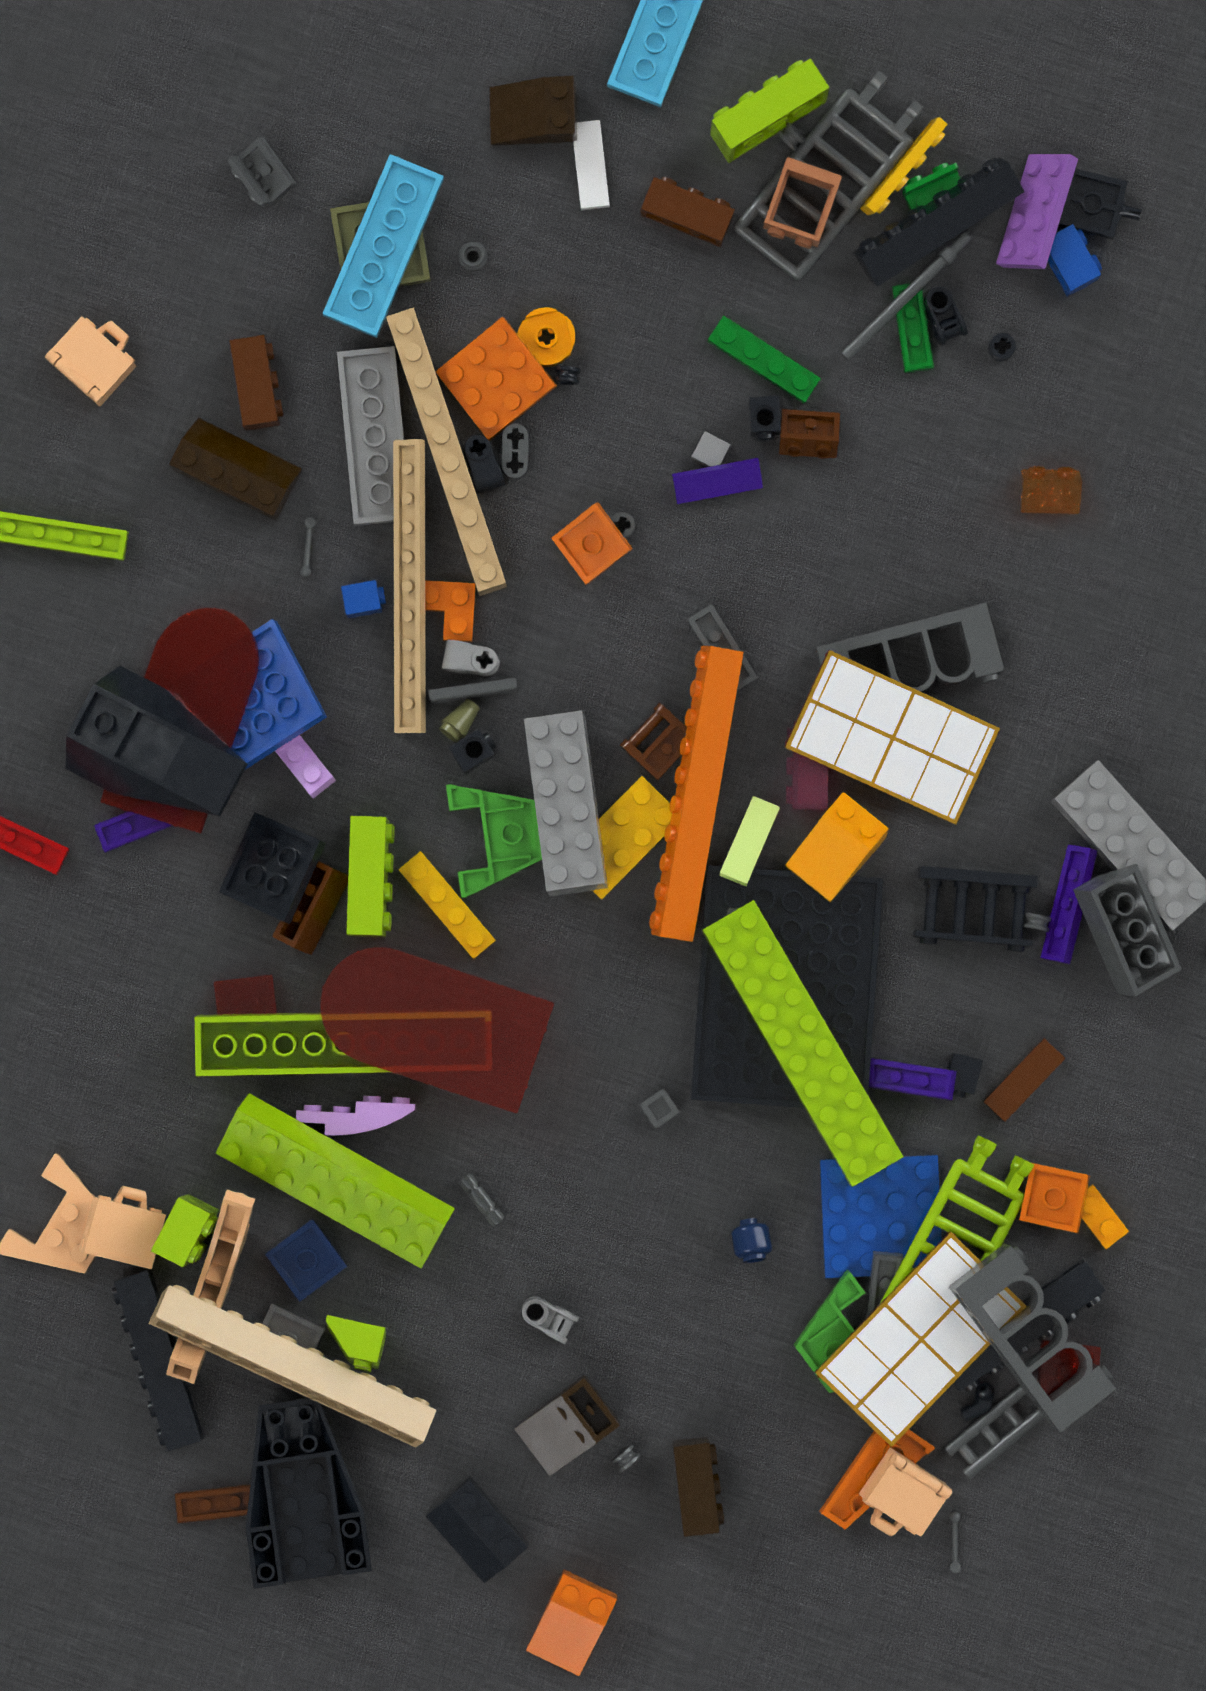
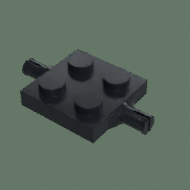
M1075 168L1058 226L1066 228L1073 224L1076 230L1080 229L1084 233L1113 240L1117 223L1120 219L1126 217L1139 221L1142 209L1125 205L1124 195L1128 181Z

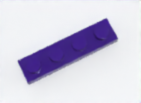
M1068 844L1050 916L1051 922L1048 924L1049 932H1046L1040 958L1065 964L1071 963L1083 913L1073 889L1091 880L1097 850Z

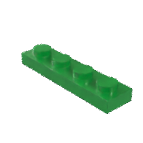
M724 315L708 338L707 342L803 404L806 403L821 380L820 377Z

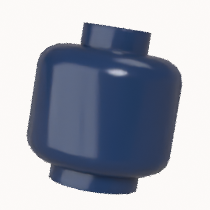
M757 1218L739 1221L740 1226L734 1228L731 1232L735 1256L743 1259V1263H755L766 1260V1255L772 1250L768 1226L758 1223Z

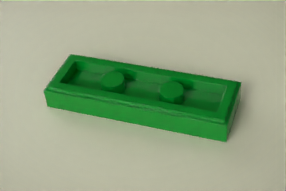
M910 284L892 286L893 300ZM921 289L896 314L904 373L934 368L923 291Z

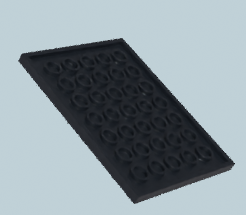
M708 865L703 929L727 916V910L730 907L739 908L753 900L755 901L868 1095L883 878L853 876L830 903L792 871L754 869L746 887L719 876L722 866ZM702 934L691 1100L805 1108L704 934Z

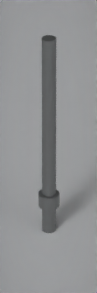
M964 231L949 246L945 245L937 253L938 257L840 353L842 357L849 361L946 265L950 266L957 259V254L972 238Z

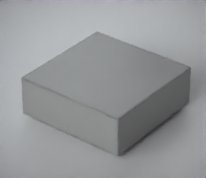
M705 431L691 458L707 467L721 465L731 444Z

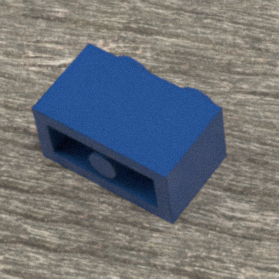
M1073 224L1056 233L1047 261L1067 297L1098 281L1101 276L1100 270H1102L1098 258L1094 254L1090 255L1086 248L1088 242L1084 233L1080 229L1076 230Z

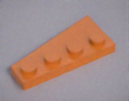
M910 1429L891 1447L915 1464L924 1455H928L935 1449L932 1444ZM875 1431L870 1435L819 1510L821 1514L843 1529H847L870 1508V1506L862 1501L863 1498L859 1493L891 1447Z

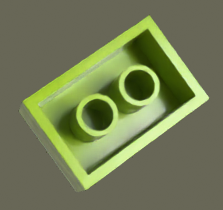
M190 1194L178 1197L151 1252L181 1267L197 1262L206 1250L207 1244L203 1243L205 1238L214 1233L218 1220L217 1214L220 1210Z

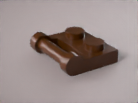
M658 703L653 708L655 712L628 740L624 739L620 744V747L657 781L681 757L680 744L686 736L687 727L661 703ZM664 719L670 725L642 754L637 747Z

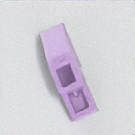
M300 735L275 750L313 799L336 781Z
M363 1096V1101H356L355 1113H350L351 1107L333 1106V1112L321 1111V1105H304V1110H296V1120L303 1123H324L325 1135L357 1134L390 1125L406 1117L416 1110V1104H410V1098L392 1097V1103L381 1102L380 1096Z

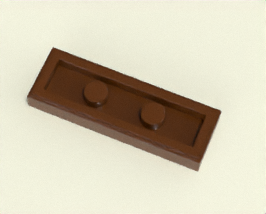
M1043 1038L983 1102L1005 1122L1066 1058Z
M250 1484L175 1493L178 1523L246 1516Z

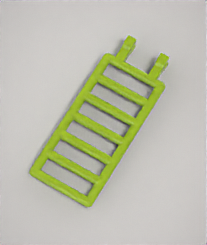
M978 1135L968 1161L957 1159L953 1163L879 1306L915 1270L913 1265L920 1252L929 1255L936 1248V1246L926 1241L934 1225L948 1233L952 1232L957 1238L984 1251L980 1261H983L1001 1247L1022 1207L1024 1193L1018 1189L1024 1178L1033 1169L1034 1164L1015 1155L1005 1181L1003 1182L981 1169L987 1157L995 1150L997 1144ZM963 1173L1010 1198L1012 1201L1005 1214L1002 1215L955 1190L954 1187L961 1174ZM949 1199L998 1225L991 1241L941 1216L940 1214L947 1200Z

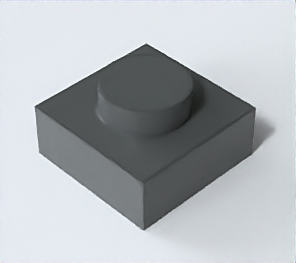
M664 1088L639 1104L655 1129L680 1113Z

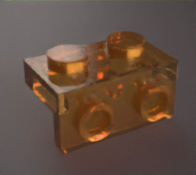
M1040 466L1021 470V513H1080L1082 479L1079 471L1071 467L1046 470Z

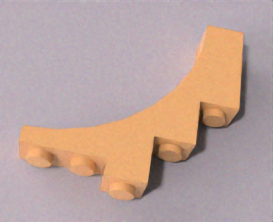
M226 1191L210 1247L193 1295L198 1299L207 1298L217 1304L216 1307L222 1309L229 1291L236 1264L247 1238L249 1222L255 1202L254 1198L248 1197L243 1193ZM178 1338L170 1357L166 1375L195 1384L207 1351Z

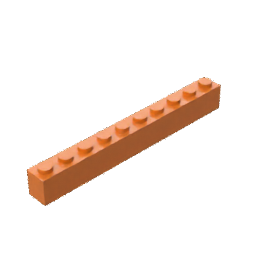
M701 646V650L697 652L695 657L697 673L690 686L692 701L691 707L685 715L687 730L686 736L680 744L682 759L680 766L675 772L677 787L676 793L670 801L671 822L665 830L666 850L662 854L659 868L662 871L661 879L657 883L654 892L657 902L655 911L652 912L649 921L652 935L693 942L744 653L741 651L715 646Z

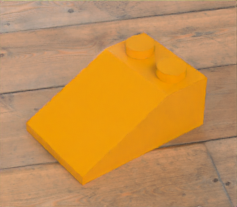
M843 792L821 817L785 866L831 903L883 843L889 828Z

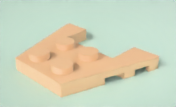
M55 1153L41 1176L67 1192L36 1244L14 1230L8 1229L0 1242V1255L85 1274L96 1258L94 1255L79 1251L94 1195L81 1182L77 1174L65 1163L61 1155Z

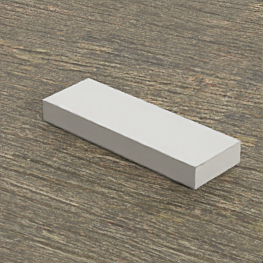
M600 120L578 122L577 141H573L581 211L609 208Z

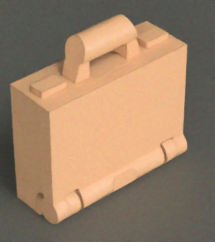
M81 316L45 355V358L100 407L136 368L135 360L127 352L123 353L129 335L113 321H109L96 329V325ZM106 332L119 342L117 346L104 336Z
M122 1186L113 1201H111L110 1197L102 1195L98 1197L93 1196L79 1251L152 1269L156 1254L151 1252V1249L163 1228L166 1214H162V1210L151 1207L147 1210L146 1191ZM123 1198L139 1201L138 1207L123 1204Z
M890 1447L859 1495L863 1498L862 1501L871 1508L875 1507L870 1520L871 1525L888 1536L895 1535L904 1526L913 1535L917 1534L921 1537L944 1502L951 1496L952 1489L945 1482ZM885 1513L894 1519L895 1522L891 1524L882 1518L881 1515Z

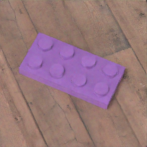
M1029 154L1020 182L1024 193L1015 199L996 264L1003 268H1046L1078 158L1071 154Z

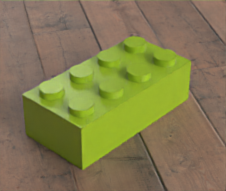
M811 58L804 63L802 60L793 63L787 69L788 73L780 78L777 75L769 78L763 83L764 88L756 93L753 91L745 93L738 99L739 103L730 109L728 106H725L713 115L714 119L711 123L710 135L728 163H731L771 138L780 129H785L788 122L793 124L826 103L830 87Z
M350 817L347 935L386 937V931H391L392 914L387 912V902H392L393 884L388 883V872L393 873L394 855L389 853V843H394L395 826L389 824L390 821L387 817Z

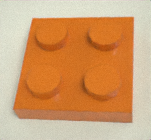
M599 502L594 503L551 538L585 585L592 582L633 549Z
M1032 1163L1034 1167L1028 1175L1019 1220L1078 1233L1090 1175Z

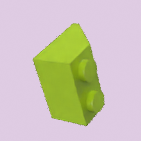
M327 1315V1328L348 1362L353 1364L354 1369L371 1373L372 1368L379 1369L386 1338V1329L380 1326Z

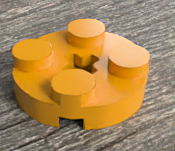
M549 307L531 311L522 321L517 332L518 336L542 367H552L562 363L571 355L575 345V330L571 320L558 312V310ZM543 330H548L549 334H554L555 339H552L548 345L538 340V337L542 336Z

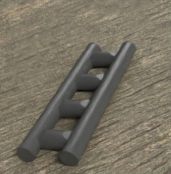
M1034 1372L1032 1375L1037 1380V1382H1042L1041 1379ZM1020 1384L995 1404L989 1412L983 1414L944 1447L950 1456H953L958 1451L967 1461L969 1466L963 1472L969 1479H972L1044 1419L1038 1409L1025 1419L1015 1410L1013 1405L1027 1395ZM1004 1414L1014 1428L1000 1438L990 1424ZM981 1432L992 1446L978 1457L967 1443Z

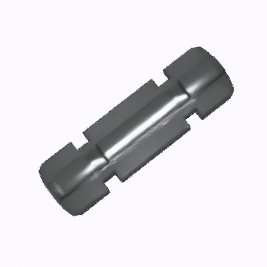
M472 1174L466 1175L460 1180V1186L465 1192L468 1191V1196L482 1214L485 1213L487 1216L485 1218L489 1224L496 1226L504 1219V1215L498 1208L494 1207L495 1203L485 1190L476 1184L478 1181Z

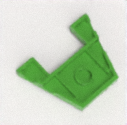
M452 784L446 785L450 812L480 808L488 862L487 868L458 872L461 898H467L542 861L535 801L533 799Z
M849 1270L842 1275L793 1344L829 1393L834 1391L816 1372L855 1332L841 1311L865 1294V1291Z

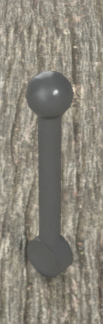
M308 517L304 521L307 531L304 564L300 569V574L305 578L311 575L309 562L312 529L316 526V521L312 517Z
M952 1511L949 1514V1519L952 1522V1562L949 1564V1568L952 1573H959L961 1571V1564L958 1562V1521L961 1516L957 1511Z

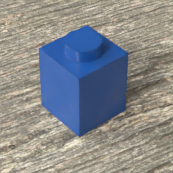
M376 580L341 586L345 612L348 618L382 612L381 605L386 604L385 592L383 587H378Z

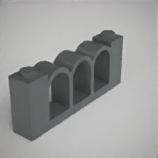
M987 603L819 646L815 649L821 670L829 650L850 659L849 653L880 645L888 677L902 683L896 674L888 643L919 635L928 667V678L925 684L911 688L922 693L932 685L934 680L947 686L958 685L972 674L973 681L981 679L982 683H988L998 680V674L1004 671ZM958 625L967 655L968 666L964 674L950 677L944 675L938 669L928 633Z
M1003 1244L950 1285L949 1289L1050 1427L1061 1433L1116 1390L1111 1383L1114 1378L1104 1365L1099 1366L1092 1363V1358L1086 1348L1081 1344L1067 1340L1068 1325L1064 1317L1055 1310L1043 1307L1044 1296L1040 1284L1032 1277L1023 1275L1029 1270L1024 1264L1027 1260L1025 1255L1017 1246L1013 1248L1011 1245ZM1016 1281H1023L1030 1290V1302L1024 1311L999 1329L985 1311L983 1305L1010 1284ZM1047 1314L1054 1323V1336L1046 1346L1023 1363L1007 1339L1035 1317ZM1065 1348H1072L1079 1358L1077 1372L1048 1396L1034 1378L1032 1372L1059 1351Z

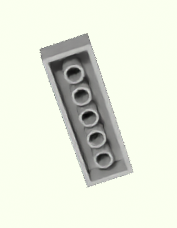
M582 710L524 719L546 892L551 897L606 889L608 884L585 716Z
M1099 760L1091 764L1051 800V803L1094 850L1098 851L1097 854L1112 871L1133 864L1138 865L1167 932L1177 928L1206 902V879Z

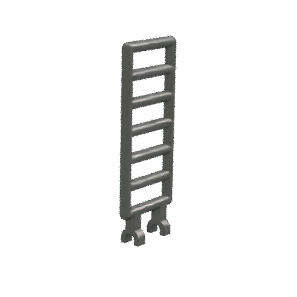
M880 71L875 74L860 95L853 89L845 90L806 137L805 143L801 144L790 157L804 162L803 159L814 147L862 186L861 190L852 200L838 189L835 202L844 210L834 222L828 218L824 229L826 232L821 237L819 246H812L811 249L799 246L808 254L796 267L748 228V225L758 214L766 218L769 210L766 204L775 193L784 165L734 224V231L796 281L804 277L913 145V138L906 133V130L920 116L924 106L914 100L897 123H893L870 104L871 100L887 83L888 77ZM849 103H852L899 142L889 156L839 116ZM831 125L881 164L871 178L821 138ZM786 184L783 197L818 224L822 213ZM818 187L826 195L829 194V190ZM776 213L774 221L791 226Z

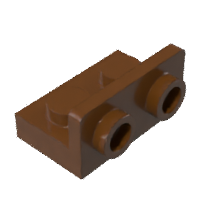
M782 409L779 454L792 457L836 458L839 445L840 413Z

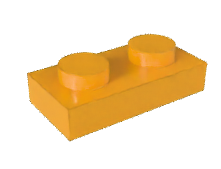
M1091 1184L1087 1189L1081 1219L1103 1248L1107 1249L1126 1235L1129 1230L1096 1187Z

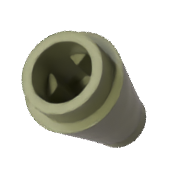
M466 699L441 721L442 725L439 730L448 739L457 743L460 739L466 737L480 710L479 706L470 699Z

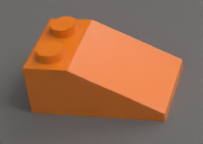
M563 1569L526 1651L580 1676L617 1601V1594Z

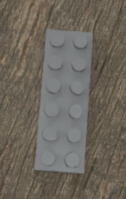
M395 346L337 352L354 526L394 522L393 440H404Z

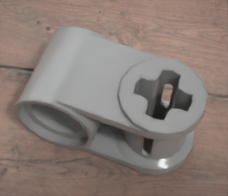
M447 640L442 663L443 670L480 676H491L498 671L500 661L491 648L457 640ZM485 655H489L493 663L487 664L486 668L483 669L479 659L484 660Z
M539 1297L526 1299L521 1308L522 1317L525 1322L563 1344H566L568 1341L566 1336L573 1323L579 1320V1317ZM534 1303L540 1304L543 1307V1314L537 1319L530 1318L526 1313L529 1305ZM565 1319L564 1322L562 1323L560 1329L558 1330V1328H559V1326H560L562 1320Z

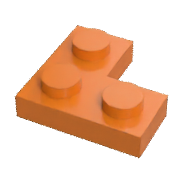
M425 581V611L444 612L443 641L473 642L475 583Z

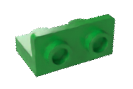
M947 162L932 170L933 174L924 178L922 175H918L907 181V186L904 187L902 195L910 211L917 206H925L933 201V196L938 192L950 190L957 185V181L960 179L957 163L950 166Z

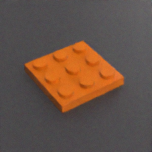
M501 317L435 371L489 441L557 387L505 317Z

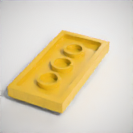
M643 776L599 818L608 888L592 891L601 900L665 836L666 827L671 822L670 803Z

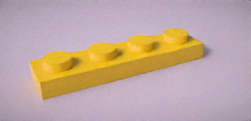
M934 118L928 123L909 150L861 206L860 209L867 216L876 212L880 214L890 203L888 197L894 190L898 192L909 180L906 176L912 168L916 170L925 161L927 156L924 153L930 146L935 147L943 139L945 134L942 131L948 124L942 118Z
M421 851L398 869L473 959L496 941Z

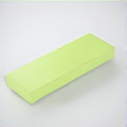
M755 796L752 797L719 876L747 887L780 810L779 806Z

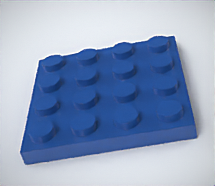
M271 619L177 681L193 714L248 764L245 770L327 718L278 622L274 619Z
M938 1155L904 1156L853 1187L849 1185L835 1159L820 1160L825 1278H841L847 1270L854 1277L870 1276L873 1251L902 1253L904 1258L939 1192ZM934 1225L926 1241L937 1247L942 1242L941 1229ZM920 1252L913 1268L916 1269L928 1255Z

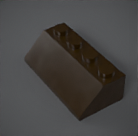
M198 418L183 436L169 463L174 471L277 521L302 472L301 468L201 418Z

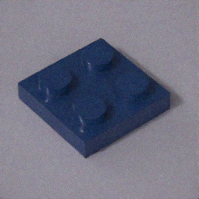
M314 1219L310 1220L265 1254L299 1302L348 1267Z

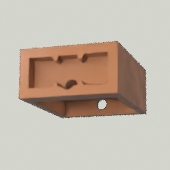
M787 157L767 212L763 229L768 230L767 234L778 239H784V236L795 239V244L804 248L818 247L840 187L842 176ZM789 177L829 190L815 234L774 221Z

